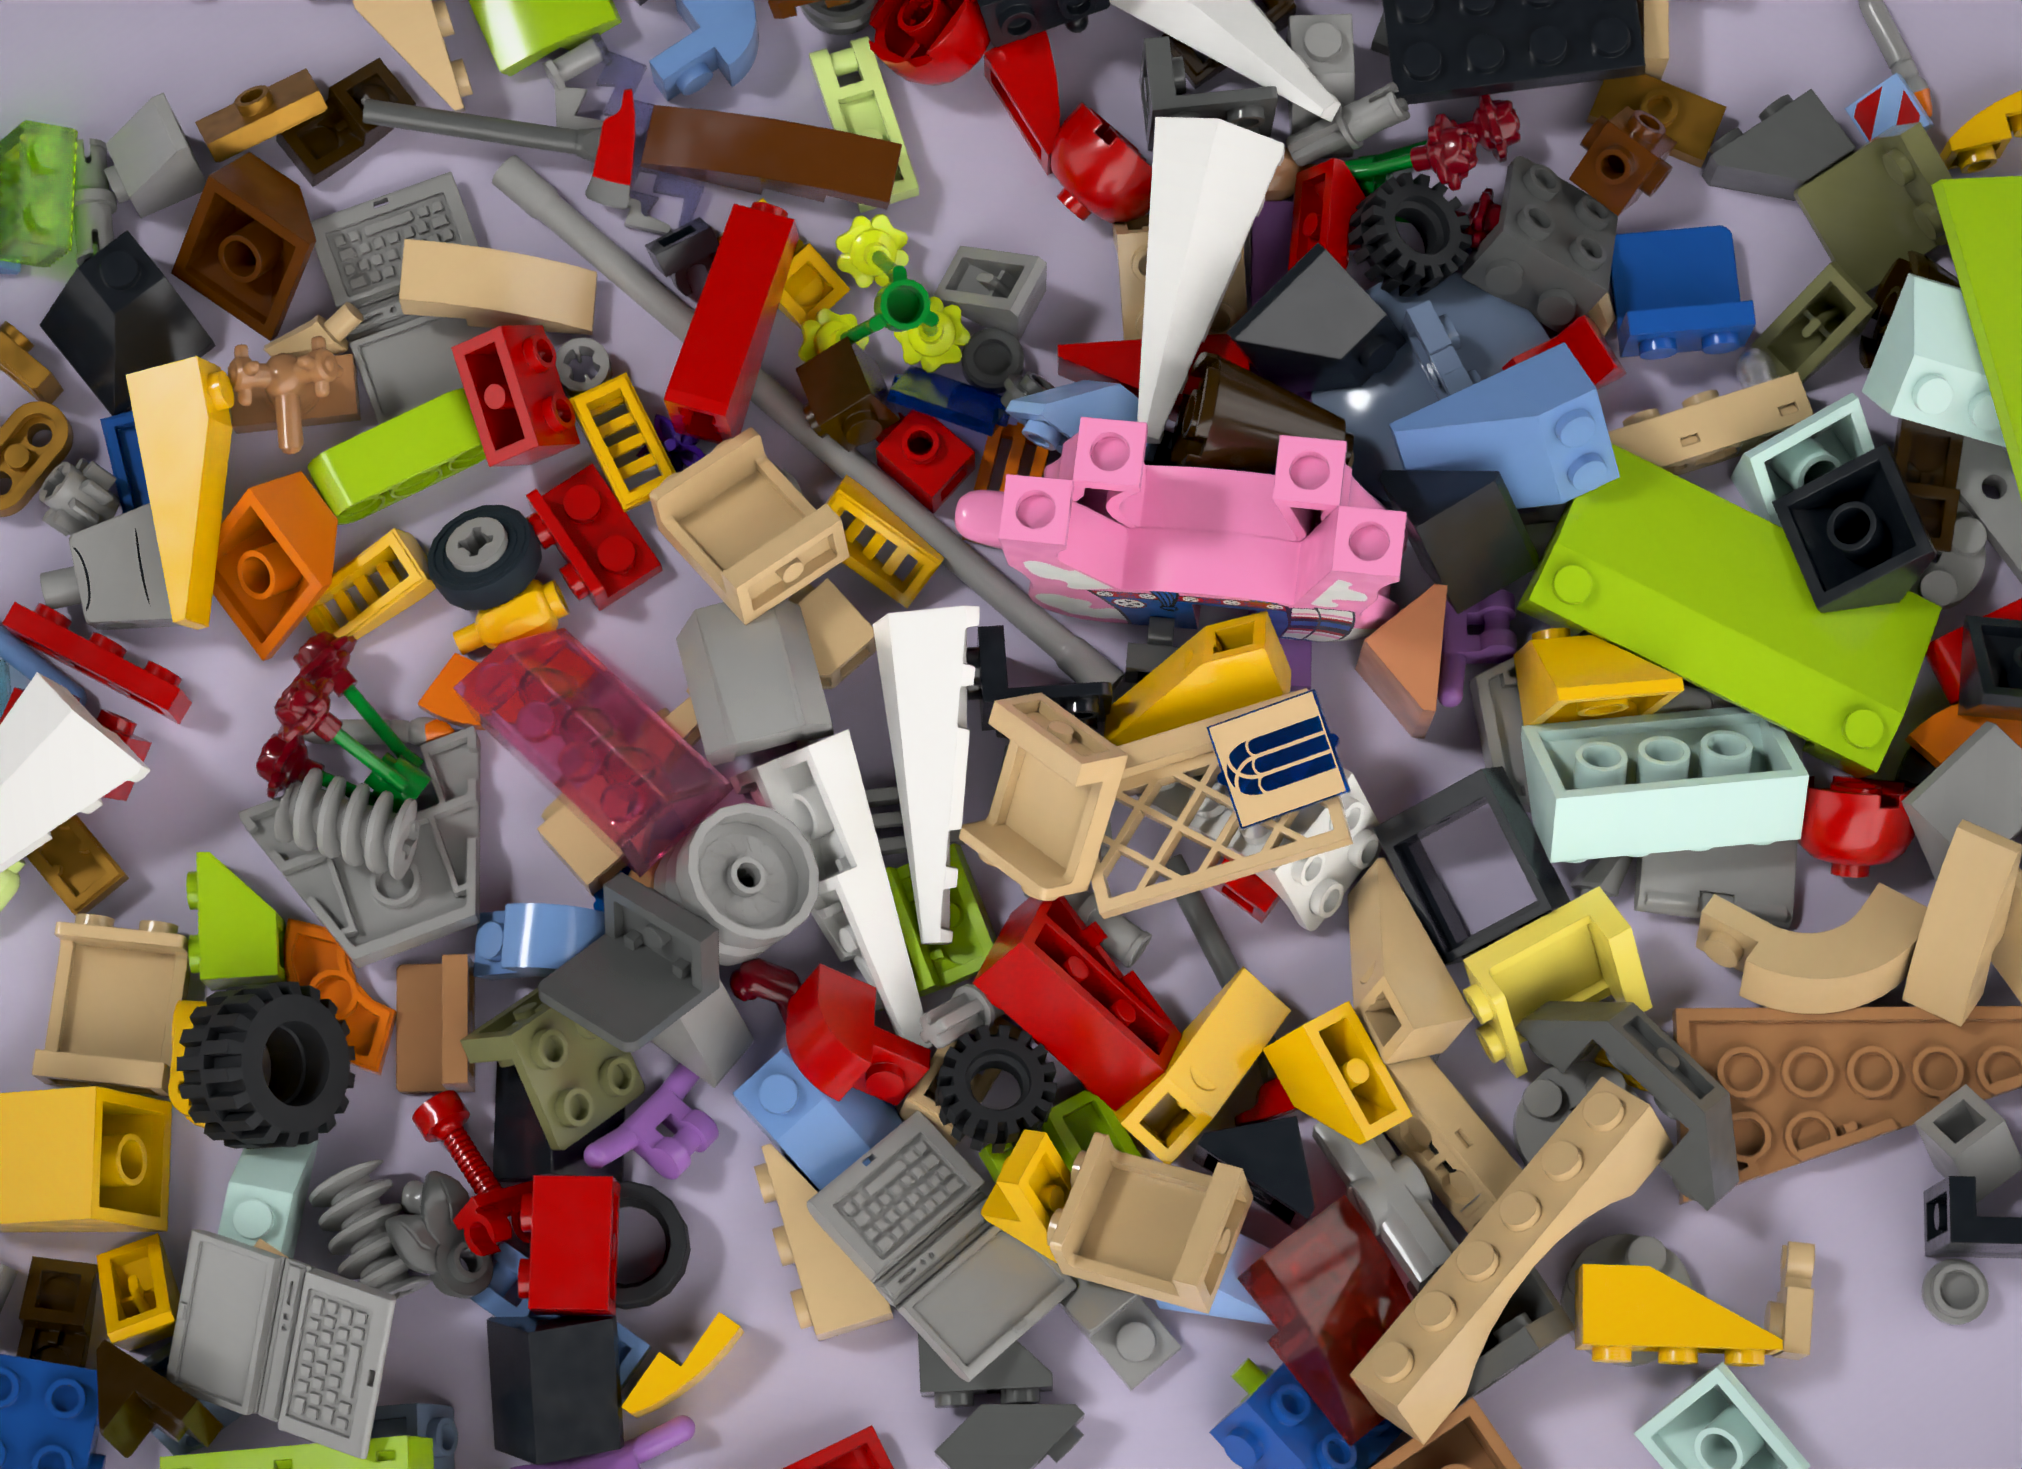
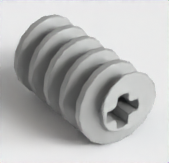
M315 767L310 769L303 782L298 781L288 786L275 813L274 835L278 842L289 843L294 840L295 844L305 851H311L318 847L319 852L329 859L338 858L342 854L343 860L348 865L355 867L366 862L367 868L373 873L382 874L390 870V874L395 880L403 879L412 863L418 844L420 826L419 821L416 819L417 802L415 799H406L398 813L393 812L394 795L392 792L385 790L380 794L373 806L369 804L370 787L368 784H358L350 798L345 797V777L335 776L327 789L324 790L322 789L323 773L321 769Z
M372 1160L346 1168L332 1175L317 1186L308 1198L313 1207H331L321 1215L318 1223L323 1231H340L328 1244L331 1254L340 1256L350 1255L338 1267L339 1276L350 1280L360 1279L359 1283L390 1293L398 1299L425 1287L432 1280L430 1275L410 1276L408 1266L400 1259L387 1234L385 1221L396 1216L403 1208L401 1203H380L379 1197L393 1186L391 1179L371 1180L369 1174L384 1162L383 1160Z

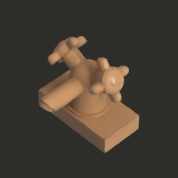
M316 336L311 339L312 351L308 355L297 357L293 354L280 353L272 356L266 363L252 361L248 355L247 345L239 344L235 346L234 359L229 364V367H227L228 377L234 392V406L231 408L232 428L235 433L277 430L278 447L285 454H295L304 445L302 427L361 421L357 368L353 354L334 356L330 350L326 349V340L322 336Z

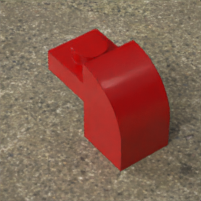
M819 964L788 1001L786 1041L792 1059L808 1081L832 1099L840 1101L853 1087L897 1106L930 1069L931 1050L874 1026L876 987Z

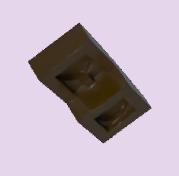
M380 58L329 87L328 99L325 101L328 109H325V112L276 136V142L312 187L351 163L394 129L392 127L363 123V109L366 99L416 106V102Z
M1898 418L1894 458L1935 550L1951 552L1960 489H1956L1964 436Z
M32 1256L19 1313V1320L23 1328L16 1357L85 1368L99 1273L97 1264Z

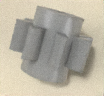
M83 458L79 460L76 467L69 462L59 464L48 475L40 489L39 500L50 507L42 520L63 535L71 536L81 530L114 518L119 507V497L110 492L109 488L116 481V477L94 461L89 463Z

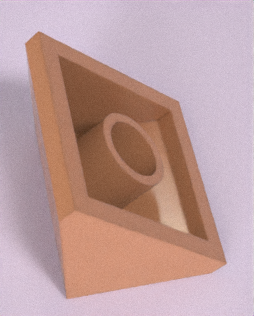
M1434 584L1364 639L1355 667L1358 674L1412 738L1425 739L1436 712L1448 585Z

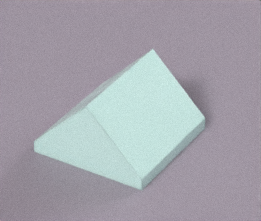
M1850 393L1742 455L1730 478L1752 513L1782 527L1772 501L1874 449L1859 397Z
M1724 1362L1707 1370L1633 1433L1663 1469H1808L1811 1466Z

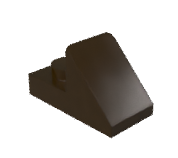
M106 1339L96 1349L100 1433L123 1457L129 1458L154 1426L176 1442H179L186 1433L207 1448L224 1427L197 1398Z

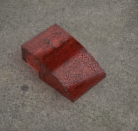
M1344 1194L1262 1255L1237 1279L1279 1330L1267 1341L1349 1446H1352L1385 1418L1379 1415L1372 1407L1350 1374L1411 1303V1299L1382 1246Z

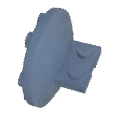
M1454 272L1436 287L1420 296L1415 292L1410 297L1399 296V286L1391 293L1380 289L1383 281L1367 289L1365 292L1388 315L1406 343L1396 352L1393 361L1384 370L1374 373L1361 387L1311 391V402L1344 418L1346 432L1354 435V461L1351 467L1354 479L1383 505L1392 509L1393 507L1379 478L1383 470H1403L1389 424L1503 371L1502 367L1513 357L1550 340L1542 325L1528 309L1494 297L1461 278L1462 273Z

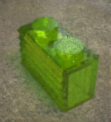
M25 120L0 141V261L37 267H51V264H55V261L63 258V255L67 254L68 251H72L78 131L74 128Z

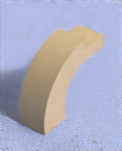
M1879 882L1858 913L1845 924L1824 932L1799 933L1774 926L1714 894L1701 912L1696 948L1705 952L1715 963L1727 968L1733 967L1743 972L1739 996L1768 1008L1792 1013L1825 1014L1857 1008L1884 996L1908 976L1927 907Z

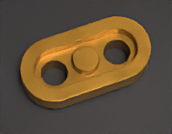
M43 401L26 403L17 408L0 428V479L9 478L12 480L10 490L6 494L0 495V517L11 516L22 510L42 487L52 470L61 464L71 450L73 444L72 427L60 409L50 403ZM41 430L52 432V438L47 445L43 447L32 445V439L37 432Z

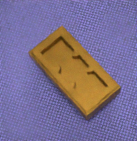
M305 68L268 87L259 85L249 88L238 95L233 104L195 123L214 161L220 163L325 112V109H328L310 73Z
M1645 74L1603 80L1586 122L1594 124L1602 115L1610 120L1627 106L1634 111H1645L1657 118L1666 129L1665 134L1677 142L1669 155L1701 168L1727 107Z
M5 321L0 326V370L36 400L52 404L64 391L54 375L28 353L34 345L13 325Z
M77 814L50 831L53 839L26 856L75 916L76 914H86L129 879Z

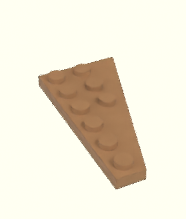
M1975 1006L1961 1027L1918 1007H1857L1825 1014L1792 1013L1772 1008H1675L1672 1012L1673 1040L1730 1093L1739 1182L1737 1185L1915 1125L1914 1122L1965 1084L1984 1101L2022 1088V1006ZM1676 1120L1678 1144L1688 1133L1689 1129ZM1679 1191V1205L1693 1201Z

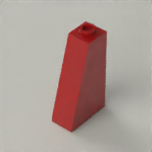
M753 202L751 208L733 204L664 396V403L676 433L716 444L734 438L741 433L799 239L795 219L788 218V213L778 206L765 202Z

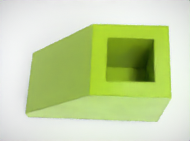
M196 852L197 871L188 872L186 879L189 909L198 910V934L190 935L188 940V958L191 973H200V981L210 990H225L227 987L287 981L283 952L286 922L270 905L210 852Z

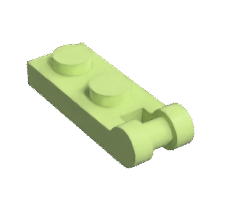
M865 36L851 40L850 48L830 54L827 48L809 53L813 74L820 89L832 129L902 144L889 204L919 196V186L875 53L870 49L869 37ZM858 71L862 81L840 87L837 77ZM857 203L860 213L877 208Z

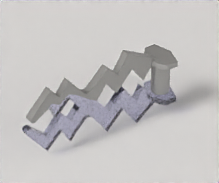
M599 33L591 35L589 37L590 40L552 61L551 59L542 63L546 75L555 89L556 126L579 130L598 128L603 125L602 120L576 116L587 94V89L566 87L565 82L601 62L605 67L596 85L615 87L603 112L604 116L610 117L620 110L625 89L632 88L634 97L647 66L609 51ZM634 100L636 113L635 158L628 206L630 210L624 226L665 235L671 232L670 225L647 215L659 200V197L632 190L639 173L644 172L657 175L652 190L653 193L684 198L678 227L692 221L704 192V186L677 180L678 175L640 167L654 104Z

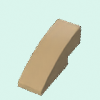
M404 239L399 301L403 314L466 319L467 325L471 327L496 328L503 325H543L545 332L593 335L597 287L596 271L558 261L491 248Z
M1962 819L1956 828L1924 916L1908 971L1903 1001L1960 1027L1963 1025L1984 994L1992 952L2005 932L2022 855V844Z

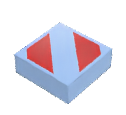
M1895 73L1845 108L1866 142L1896 125L1921 122L1925 131L1935 126L1903 76L1899 73Z

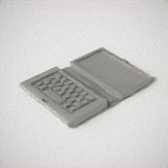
M452 172L311 221L316 236L314 247L337 310L346 302H349L364 317V321L347 337L378 424L380 425L447 392L464 388L451 347L494 328L471 327L467 325L466 319L405 315L402 312L399 301L404 239L479 247ZM385 202H389L388 204L374 208V206L380 205Z
M1684 686L1683 692L1654 714L1736 707V705L1702 688ZM1784 729L1803 763L1802 749L1804 739ZM1777 841L1769 845L1745 844L1714 847L1706 851L1682 850L1650 853L1647 856L1637 857L1634 911L1700 919L1702 910L1712 896L1716 894L1774 926L1789 929L1794 908L1798 841Z
M917 1110L808 1200L807 1208L815 1221L875 1285L880 1294L897 1309L961 1379L970 1382L1077 1288V1285L1069 1275L1062 1274L1057 1263L982 1217L981 1209L988 1198V1195L986 1196L980 1189L985 1183L984 1179L934 1125ZM869 1158L871 1163L865 1166L863 1162Z
M192 1229L166 1379L193 1397L246 1416L253 1413L258 1414L266 1419L279 1422V1430L351 1456L366 1459L397 1298L385 1291L312 1267L309 1264L286 1258L216 1233Z

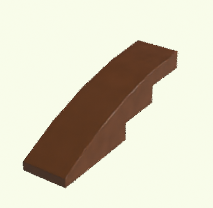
M654 105L640 167L758 195L762 194L764 188L824 202L825 197L830 196L887 210L902 144L772 118L714 110Z

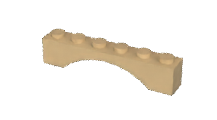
M828 578L816 588L811 584L806 585L788 599L801 608L823 690L835 688L877 651L871 624ZM691 696L672 712L667 708H663L651 716L638 731V734L642 737L624 754L617 749L606 755L590 772L593 780L575 796L570 791L560 795L541 815L545 822L537 830L542 840L593 897L603 889L605 883L624 871L641 856L647 823L660 790L679 760L701 738Z
M1604 1077L1598 1080L1350 1374L1379 1415L1423 1445L1427 1442L1466 1395L1475 1365L1492 1328L1512 1295L1533 1267L1561 1238L1584 1219L1611 1203L1632 1196L1674 1147L1650 1104Z

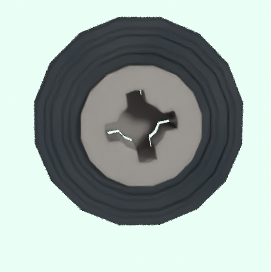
M483 505L461 513L448 522L433 539L427 556L430 578L436 588L450 604L464 610H487L507 603L526 589L537 575L542 560L540 541L535 534L533 526L520 511L505 505Z

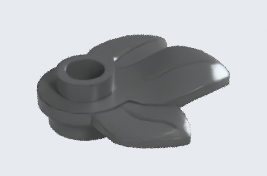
M430 1171L425 1176L420 1206L421 1215H398L388 1218L385 1221L387 1234L400 1259L408 1268L416 1272L429 1274L433 1284L439 1291L452 1297H474L484 1291L492 1280V1254L486 1256L474 1254L466 1244L464 1229L458 1230L452 1221L470 1199L466 1189L453 1177L438 1171ZM460 1257L467 1264L469 1272L462 1267Z

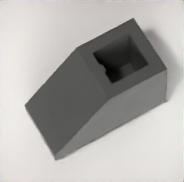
M1810 89L1795 100L1787 94L1771 103L1759 115L1761 122L1745 133H1742L1739 128H1734L1720 137L1709 148L1711 155L1702 177L1709 186L1796 201L1794 197V190L1807 183L1854 152L1856 146L1814 91Z
M918 1333L921 1397H934L935 1408L974 1406V1395L1000 1394L1001 1404L1040 1403V1392L1053 1390L1052 1372L1018 1341H1015L974 1379L966 1382L941 1359Z
M981 1404L934 1451L935 1456L948 1469H1034L1047 1455L1057 1463L1084 1436L1076 1426L1084 1419L1085 1413L1076 1404Z

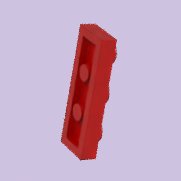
M14 602L2 622L12 635L32 648L180 725L192 702L178 688L182 681L179 676L152 661H148L144 669L123 659L127 652L124 647L97 632H93L89 640L68 630L72 623L70 619L44 604L38 603L35 610L32 611Z

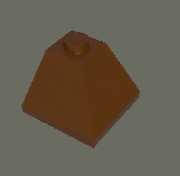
M251 152L210 174L171 271V274L269 341L278 336L316 243V236L300 186Z

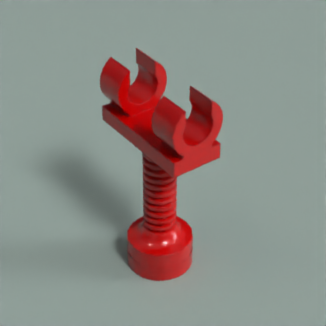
M455 1090L441 1092L425 1101L412 1116L414 1124L425 1141L429 1143L441 1141L444 1143V1146L451 1157L454 1158L455 1163H457L458 1168L464 1174L467 1182L474 1189V1193L477 1194L469 1199L452 1220L458 1230L464 1229V1237L469 1249L478 1256L501 1252L496 1243L512 1239V1228L507 1218L511 1216L512 1227L518 1238L523 1242L531 1243V1232H522L520 1213L523 1192L533 1193V1180L506 1188L501 1187V1184L497 1181L490 1167L487 1166V1162L484 1161L474 1142L467 1135V1131L464 1130L463 1125L468 1121L470 1112Z

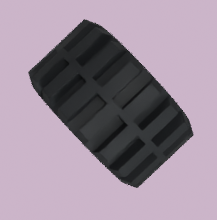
M291 981L227 987L226 991L214 992L206 998L207 1006L196 1007L189 1017L193 1028L183 1029L179 1041L185 1047L184 1056L177 1057V1071H183L184 1083L179 1085L182 1099H190L192 1106L188 1113L194 1123H205V1135L213 1141L223 1140L224 1146L234 1149L295 1147L317 1141L318 1133H328L337 1124L334 1114L345 1112L349 1104V1100L345 1096L346 1089L354 1088L356 1074L350 1072V1060H356L354 1046L347 1045L346 1036L350 1033L346 1021L335 1018L338 1008L330 999H320V991L310 985L300 986L299 982ZM265 1045L271 1060L269 1085L266 1083L262 1065Z

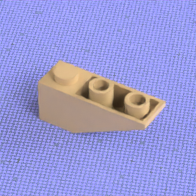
M352 0L357 12L455 112L466 111L462 97L472 95L473 91L463 59L450 61L443 37L454 35L455 32L445 0Z
M1385 857L1378 858L1348 894L1353 1009L1384 1065L1443 1053L1474 1016Z
M771 1143L761 1146L766 1163L756 1165L754 1169L764 1203L777 1200L784 1223L783 1226L773 1228L772 1231L782 1266L795 1263L802 1288L790 1291L800 1328L805 1329L813 1326L818 1341L894 1319L889 1302L810 1214L807 1208V1201L818 1193L815 1188Z

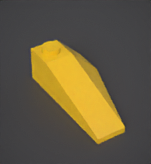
M195 356L127 374L126 380L173 623L199 630L209 627L232 435L229 408L234 406V392L229 377L221 370V367Z

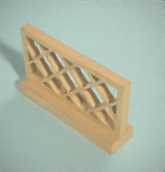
M1307 688L1117 746L1128 754V758L1115 801L1133 810L1115 840L1104 835L1102 845L1109 848L1103 860L1101 851H1099L1091 882L1099 914L1103 919L1353 844L1341 796L1338 793L1315 801L1329 810L1334 830L1306 838L1289 829L1301 810V806L1284 812L1278 822L1270 818L1256 822L1272 831L1259 853L1244 857L1227 848L1241 825V821L1234 800L1212 789L1223 768L1209 728L1309 693ZM1316 716L1251 739L1248 743L1249 751L1253 754H1258L1321 732L1323 727L1320 718ZM1324 735L1296 744L1299 745L1310 741L1313 754L1328 750ZM1246 741L1239 744L1230 753L1229 759L1232 765L1241 764L1244 760L1251 757L1245 747ZM1286 748L1267 754L1262 763L1255 760V769L1260 773L1274 769ZM1326 754L1315 758L1304 779L1333 769L1330 755ZM1250 761L1245 766L1253 770L1252 761ZM1278 771L1264 776L1261 779V786L1263 788L1268 778L1283 786L1297 781ZM1204 774L1200 782L1192 778ZM1259 778L1252 779L1244 794L1258 795L1261 790L1258 786ZM1179 782L1194 790L1177 821L1150 808L1162 786ZM1142 793L1138 801L1130 797ZM1206 797L1233 811L1216 841L1188 828ZM1144 816L1171 829L1153 860L1126 847ZM1184 836L1210 851L1198 871L1181 876L1166 868L1165 865ZM1283 838L1292 841V843L1279 846ZM1121 855L1147 868L1136 890L1114 897L1111 896L1107 878ZM1221 857L1229 860V862L1217 865ZM1159 875L1168 879L1167 881L1155 884Z

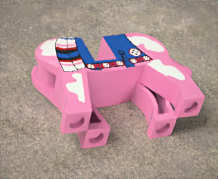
M1081 417L1079 432L1063 443L1061 457L1045 467L1043 478L1007 474L1004 492L993 490L970 491L958 500L955 510V527L957 531L966 539L1003 550L1008 565L1021 572L1030 580L1028 595L1034 603L1047 610L1074 618L1149 626L1150 616L1175 618L1174 628L1198 630L1201 605L1257 610V613L1267 610L1278 638L1334 642L1353 640L1371 635L1400 612V607L1390 600L1391 584L1400 582L1403 552L1407 549L1408 541L1406 530L1407 512L1388 510L1354 479L1352 468L1345 463L1347 441L1280 435L1275 475L1213 468L1155 466L1144 464L1148 434L1146 422Z

